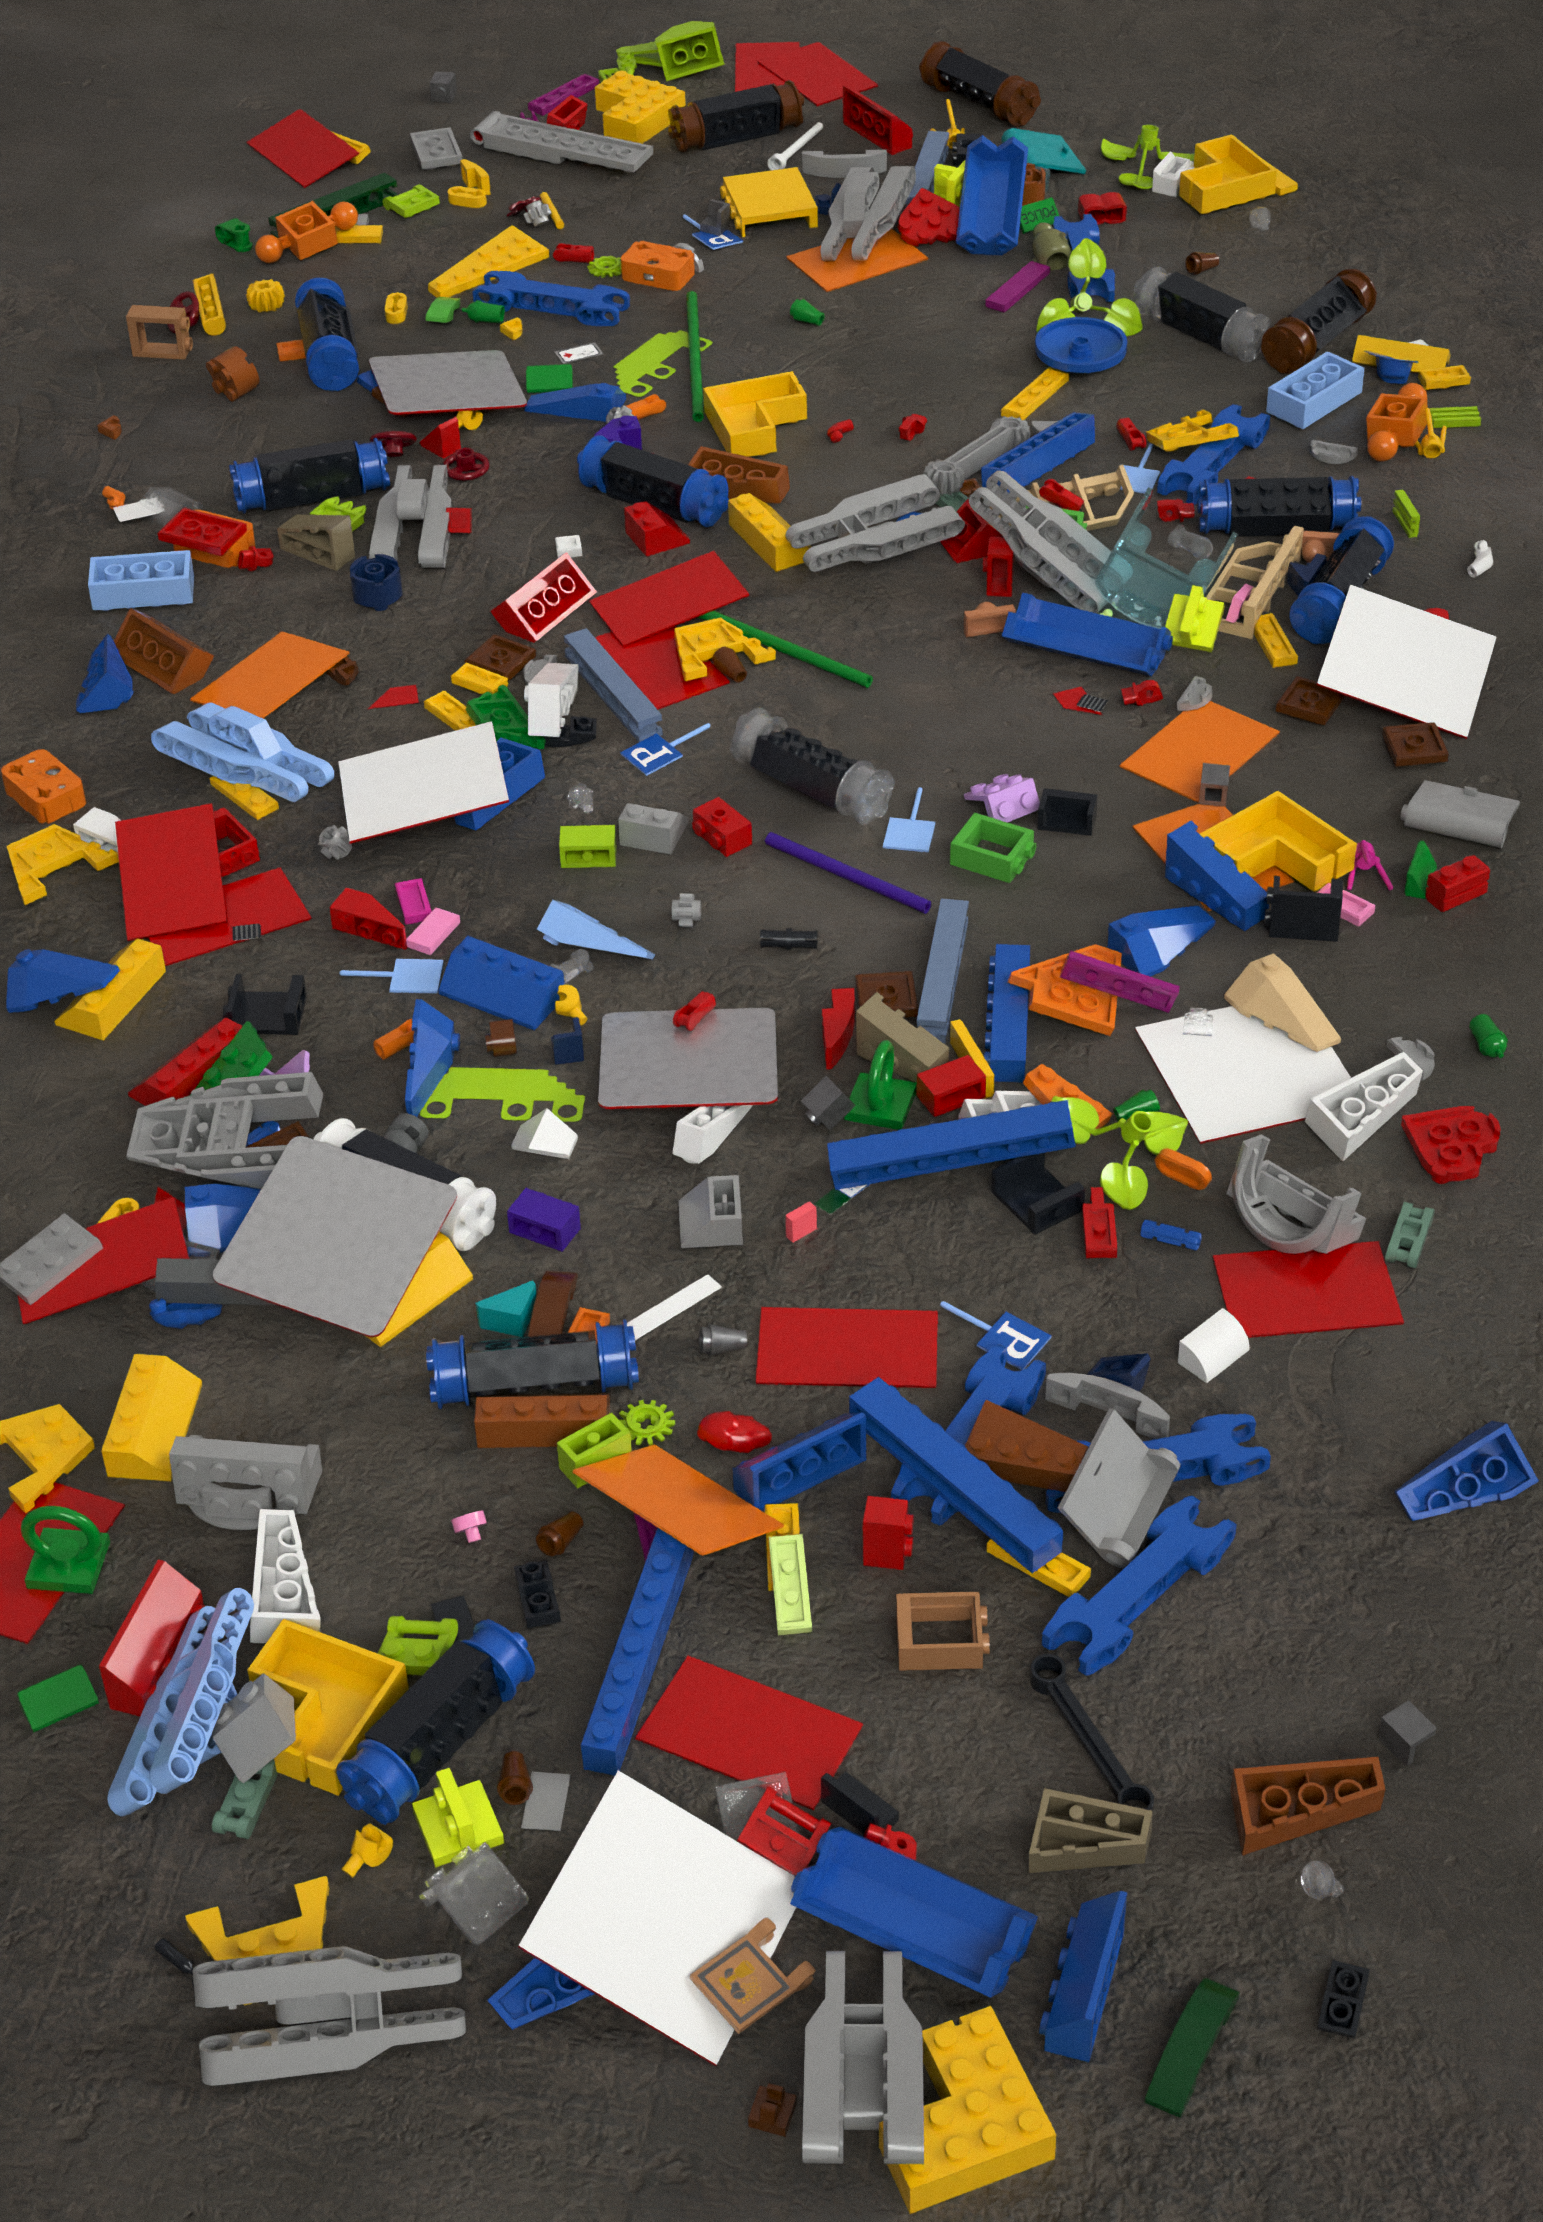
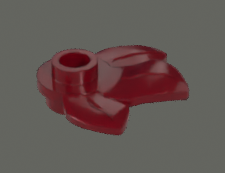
M534 196L525 201H517L509 206L508 209L511 212L506 216L510 217L522 211L528 212L526 209L527 205L541 200L542 203V199Z

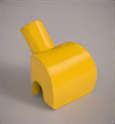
M478 410L458 411L456 418L458 419L459 429L462 426L469 430L477 429L483 420L482 412Z
M571 985L558 986L557 994H559V1001H555L556 1014L572 1018L578 1017L580 1026L585 1024L588 1018L581 1011L582 1005L577 989Z
M371 1823L365 1825L361 1832L356 1830L350 1851L352 1855L341 1870L353 1878L364 1863L370 1867L379 1866L391 1853L393 1839Z

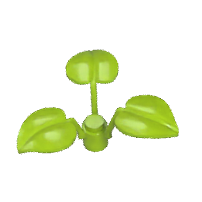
M1143 125L1141 135H1138L1134 148L1111 143L1105 138L1102 140V154L1114 160H1126L1127 158L1135 157L1139 145L1143 149L1138 175L1123 173L1119 176L1120 183L1140 189H1150L1153 187V178L1142 176L1147 151L1153 150V147L1156 146L1158 159L1161 160L1169 153L1161 152L1160 139L1157 138L1159 128L1157 126ZM1173 153L1175 157L1177 156L1181 158L1190 159V161H1194L1195 153Z
M1084 238L1071 252L1068 260V267L1073 276L1079 279L1086 277L1080 294L1072 298L1070 308L1067 301L1063 298L1049 301L1039 315L1037 333L1041 328L1053 321L1075 317L1072 311L1083 313L1087 310L1107 312L1108 314L1105 316L1104 321L1119 327L1126 336H1132L1141 332L1143 326L1140 311L1132 300L1126 298L1117 299L1112 303L1111 309L1092 305V298L1085 291L1090 282V277L1097 279L1104 274L1106 258L1101 248L1095 242Z
M1054 1096L1051 1102L1068 1100L1075 1144H1085L1089 1140L1090 1134L1098 1136L1119 1127L1121 1128L1122 1138L1130 1144V1147L1123 1159L1122 1165L1119 1163H1109L1105 1166L1100 1174V1184L1105 1194L1120 1207L1128 1210L1138 1207L1147 1194L1148 1180L1141 1168L1136 1166L1128 1167L1135 1148L1144 1140L1146 1148L1155 1155H1158L1164 1148L1177 1151L1181 1145L1188 1120L1169 1113L1136 1111L1128 1120L1121 1118L1114 1124L1095 1129L1099 1124V1116L1096 1109L1090 1103L1074 1097Z

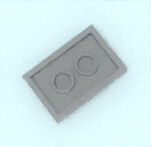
M451 127L410 133V141L421 169L434 170L437 167H454L460 164L462 154Z
M64 1213L0 1263V1281L31 1306L102 1250L103 1246L98 1238Z

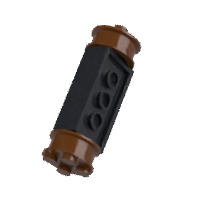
M945 41L934 42L926 51L919 64L921 78L925 84L935 86L936 89L942 92L952 90L958 95L961 92L971 101L978 100L982 106L986 108L992 107L997 118L1004 121L1008 120L1013 126L1026 125L1041 103L1039 89L1034 82L1025 81L1018 75L1009 76V74L964 54L960 48L951 47Z
M788 80L784 85L776 86L775 84L696 100L680 108L674 105L668 110L670 127H668L669 137L674 139L678 151L686 152L688 148L695 146L698 149L708 150L779 134L785 126L793 125L794 127H799L803 124L802 106H804V97L798 92L794 82Z
M1358 269L1342 270L1290 315L1279 320L1275 326L1269 328L1264 333L1261 342V351L1267 362L1278 372L1291 374L1311 361L1318 351L1351 324L1361 320L1364 315L1374 308L1377 292L1370 278Z

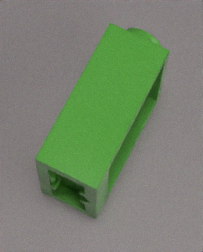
M974 813L951 842L950 865L1011 883L1014 877L1022 872L1026 861L1035 854L1034 831ZM983 839L1012 848V850L1006 856L977 847V845Z

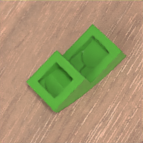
M437 297L429 307L425 321L442 323L452 321L454 310L460 308V298Z

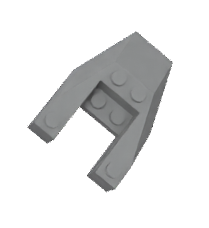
M312 1072L227 1078L222 1080L219 1086L207 1090L204 1087L192 1090L189 1096L177 1100L173 1096L138 1108L126 1157L130 1161L262 1189L287 1145L245 1148L251 1122L319 1118L323 1092Z

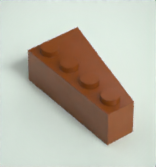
M702 446L688 464L697 469L708 471L711 476L717 474L724 476L728 482L729 499L738 497L741 494L750 493L765 503H781L790 489L788 466Z
M985 1400L965 1444V1447L979 1461H984L991 1471L1002 1480L1062 1492L1067 1491L1089 1448L1082 1443L988 1400Z
M1379 1757L1234 1769L1230 1792L1242 1855L1380 1811L1386 1789Z

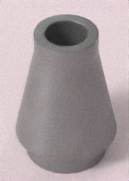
M712 1324L700 1328L699 1349L701 1353H708V1356L733 1350L746 1349V1330H736Z

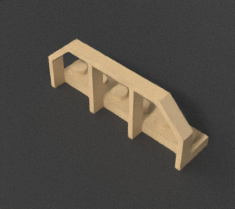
M1119 465L1117 471L1084 479H1080L1078 474H1074L1071 481L1059 483L1065 489L1085 500L1081 509L1084 512L1086 520L1084 523H1087V531L1117 525L1134 495L1124 465ZM1037 482L1032 483L1031 489L1027 490L1034 497L1056 505L1040 496V488ZM1122 486L1126 498L1116 515L1095 519L1088 500L1102 495H1114L1119 492Z
M1294 526L1289 535L1286 534L1284 536L1282 544L1267 541L1236 549L1206 598L1208 600H1220L1231 603L1238 591L1223 588L1230 576L1258 582V585L1252 588L1248 601L1245 600L1243 602L1241 615L1244 616V622L1232 623L1222 618L1218 629L1219 632L1249 639L1254 637L1255 624L1263 611L1269 612L1271 598L1277 588L1285 586L1289 563L1301 560L1304 528ZM1265 555L1274 556L1273 561L1270 560L1268 562L1266 570L1239 564L1240 561Z

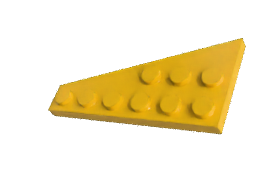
M511 225L428 283V291L435 297H451L484 284V275L489 271L514 272L550 258L549 249Z

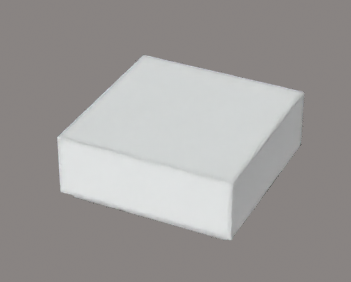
M579 535L555 538L558 558L566 552L570 557L582 556Z

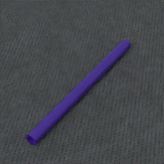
M773 832L766 836V845L924 914L928 913L931 908V901Z

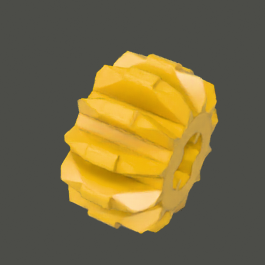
M263 279L262 281L256 280L255 283L249 284L246 298L249 306H251V310H257L259 313L266 311L268 313V311H276V308L282 307L285 295L280 282L273 281V279Z

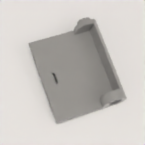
M1424 780L1409 804L1403 805L1400 820L1404 821V827L1502 848L1506 839L1509 822L1519 808L1520 801L1477 792L1478 789L1465 786L1463 789Z
M1109 1408L1058 1509L1106 1562L1124 1569L1134 1560L1180 1468V1463L1177 1460L1176 1454L1166 1448H1159V1450L1148 1449L1116 1410Z

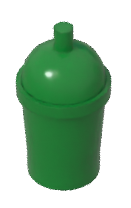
M476 300L470 303L467 308H462V312H466L469 319L475 323L502 324L504 320L505 309L503 305Z
M1480 1014L1474 1017L1469 1024V1029L1478 1043L1480 1052L1492 1058H1503V1053L1506 1051L1508 1043L1506 1035L1499 1030L1489 1015Z

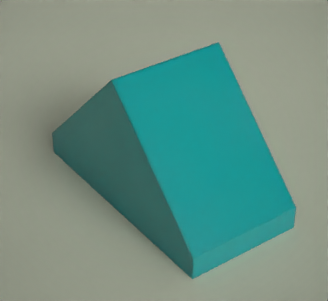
M532 1280L476 1302L479 1327L485 1330L523 1337L531 1321L537 1295L534 1281Z

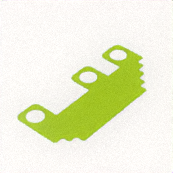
M679 330L676 333H658L613 366L618 369L615 373L619 374L616 379L620 380L617 382L620 385L619 388L625 393L642 397L653 389L652 386L637 381L643 375L647 374L659 379H666L675 373V368L661 364V362L682 346L689 348L688 332ZM700 337L701 341L706 342V345L704 347H701L700 351H704L706 348L712 345L713 342L711 340ZM666 368L669 370V373L660 376L655 374V370ZM640 385L644 386L646 390L642 393H634L631 391V388Z
M451 1067L420 1111V1115L423 1118L449 1117L453 1098L503 1100L502 1119L525 1121L532 1116L534 1101H554L552 1113L562 1122H577L582 1118L585 1096L576 1095L575 1089H567L565 1082H557V1077L549 1076V1071L544 1069ZM432 1102H442L445 1104L446 1109L440 1114H430L427 1111V1106ZM513 1104H522L527 1109L525 1114L517 1117L511 1116L507 1110ZM564 1105H572L577 1109V1113L573 1117L564 1118L558 1114V1110Z

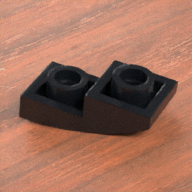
M571 716L570 725L564 724V727H560V737L543 736L546 740L544 747L572 746L596 739L597 718Z
M547 1560L532 1561L524 1565L514 1566L527 1629L561 1622L560 1610L554 1593L553 1581Z
M1332 1960L1318 2021V2030L1355 2039L1370 1969Z

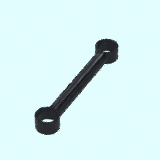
M1043 1654L1036 1657L1031 1663L1030 1683L1032 1688L1040 1694L1051 1697L1117 1796V1803L1124 1804L1129 1800H1139L1148 1806L1147 1810L1153 1811L1154 1796L1151 1790L1143 1785L1132 1782L1065 1682L1066 1665L1064 1661L1053 1654ZM1042 1670H1052L1057 1672L1059 1676L1054 1679H1044L1039 1677L1037 1673Z

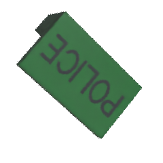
M1053 197L1022 206L1020 227L1023 234L1032 232L1035 226L1042 222L1053 225L1054 216H1059Z

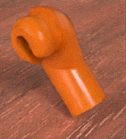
M106 486L103 489L102 495L108 498L107 503L112 510H114V507L124 505L126 497L124 493L110 486Z

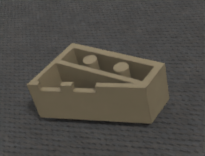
M296 514L277 528L280 549L332 570H339L355 558L349 515Z
M878 992L856 1011L858 1056L872 1062L878 1044L883 1040H889L894 1047L893 1072L916 1083L917 1074L949 1062V1047L922 1026L915 1028L904 1019L905 1013L900 1009L893 1011L882 1002L884 997Z
M1044 1788L1029 1850V1873L1143 1864L1146 1860L1152 1832L1153 1811Z

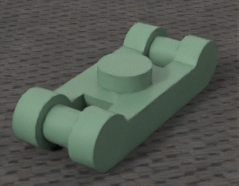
M1404 1202L1387 1248L1385 1261L1394 1264L1396 1261L1407 1263V1267L1416 1269L1429 1228L1433 1222L1435 1209L1429 1207L1420 1209L1413 1207V1203ZM1400 1246L1410 1248V1251L1399 1248Z
M274 1759L256 1773L261 1775L259 1780L249 1778L245 1783H242L235 1775L220 1811H217L214 1815L212 1822L213 1832L225 1834L229 1831L236 1833V1837L250 1838L278 1775ZM234 1815L241 1816L239 1819L233 1818Z

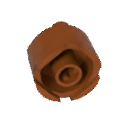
M1027 163L1022 206L1045 199L1046 172L1042 167H1040V170L1036 169L1035 164Z
M237 346L224 351L206 363V368L213 379V389L217 394L224 393L231 402L255 389L260 382L254 364H248L245 359L248 355Z

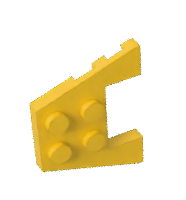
M1204 409L1196 412L1197 417L1190 418V416H1185L1181 418V423L1174 425L1167 423L1146 431L1147 441L1166 452L1175 451L1179 447L1238 437L1239 433L1238 427L1231 423L1209 429L1201 427L1202 425L1213 423L1212 414Z
M722 618L677 627L674 630V638L685 681L707 676V667L703 662L711 659L719 648L725 646L733 649L735 653L743 651L754 664L776 659L775 649L772 647L767 649L762 647L761 641L756 638L748 639L743 636L741 629Z
M55 824L7 845L9 858L22 901L25 905L47 895L46 887L38 878H44L55 870L70 866L81 858H84L97 871L119 862L116 851L110 849L107 852L101 849L100 844L94 841L87 843L81 840L80 835Z
M60 1404L0 1421V1445L7 1443L34 1472V1474L8 1488L10 1497L25 1513L35 1506L34 1501L41 1494L47 1495L54 1488L53 1483L63 1473L68 1475L95 1449L92 1437Z
M327 1876L294 1885L302 1914L301 1917L226 1937L217 1906L185 1915L188 1928L192 1934L196 1935L204 1951L214 1961L322 1949L323 1928L327 1914L326 1903L330 1889Z

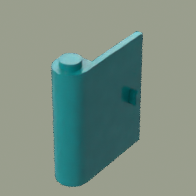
M1010 128L1002 135V143L1014 136L1027 146V163L1035 164V168L1038 170L1042 167L1045 172L1049 168L1085 174L1087 171L1060 135Z

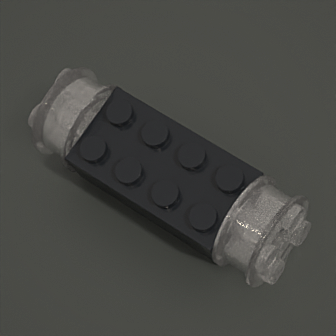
M1160 266L1149 269L1135 283L1134 303L1137 305L1140 314H1149L1154 321H1162V323L1222 350L1229 356L1237 355L1238 359L1244 363L1255 360L1262 353V337L1271 328V321L1265 314L1256 315L1252 308L1246 307V303L1181 273L1167 274L1166 270Z
M755 708L746 715L739 717L730 752L737 761L741 763L749 762L754 770L763 772L831 808H836L844 816H854L856 822L861 825H868L875 818H881L886 814L888 802L895 784V779L889 771L885 769L876 770L873 764L867 760L848 759L842 756L841 751L828 749L822 746L819 740L806 738L801 735L799 730L789 728L784 718L780 716L771 717L770 713L764 708Z

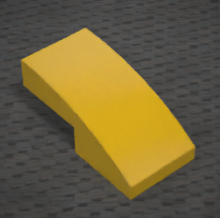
M466 159L460 160L462 180L469 188L477 187V189L484 190L486 196L491 195L488 173Z

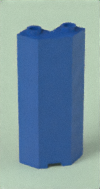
M983 135L967 145L956 243L971 254L1003 255L1018 245L1028 147L1014 136L1000 146H996Z
M1023 592L1017 612L1008 613L1002 637L1009 642L1150 677L1158 669V666L1165 657L1166 650H1170L1173 642L1172 632L1166 627L1159 629L1036 599L1033 595Z
M843 1827L831 1829L821 1836L816 1852L819 1854L816 1865L798 1872L793 1880L791 1892L794 1895L790 1903L791 1905L889 1951H902V1957L990 1998L1003 1991L1009 1981L1007 1974L1010 1965L1014 1961L1020 1962L1026 1952L1038 1918L1037 1915Z

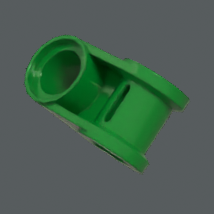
M233 218L215 226L216 237L222 244L233 248L237 252H246L253 248V243L249 238L250 226Z

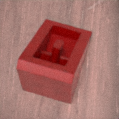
M454 417L438 425L419 442L420 445L443 459L455 453L456 450L461 448L458 419Z

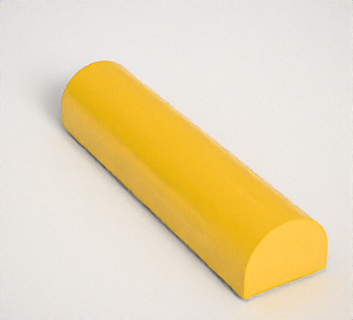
M209 274L192 281L199 301V313L203 328L207 334L216 336L224 332L226 323L214 274Z

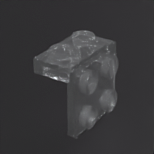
M486 1842L473 1850L469 1845L462 1849L451 1859L455 1865L446 1873L440 1868L424 1882L428 1888L419 1895L427 1907L439 1901L474 1945L484 1942L522 1909L529 1900L526 1892Z

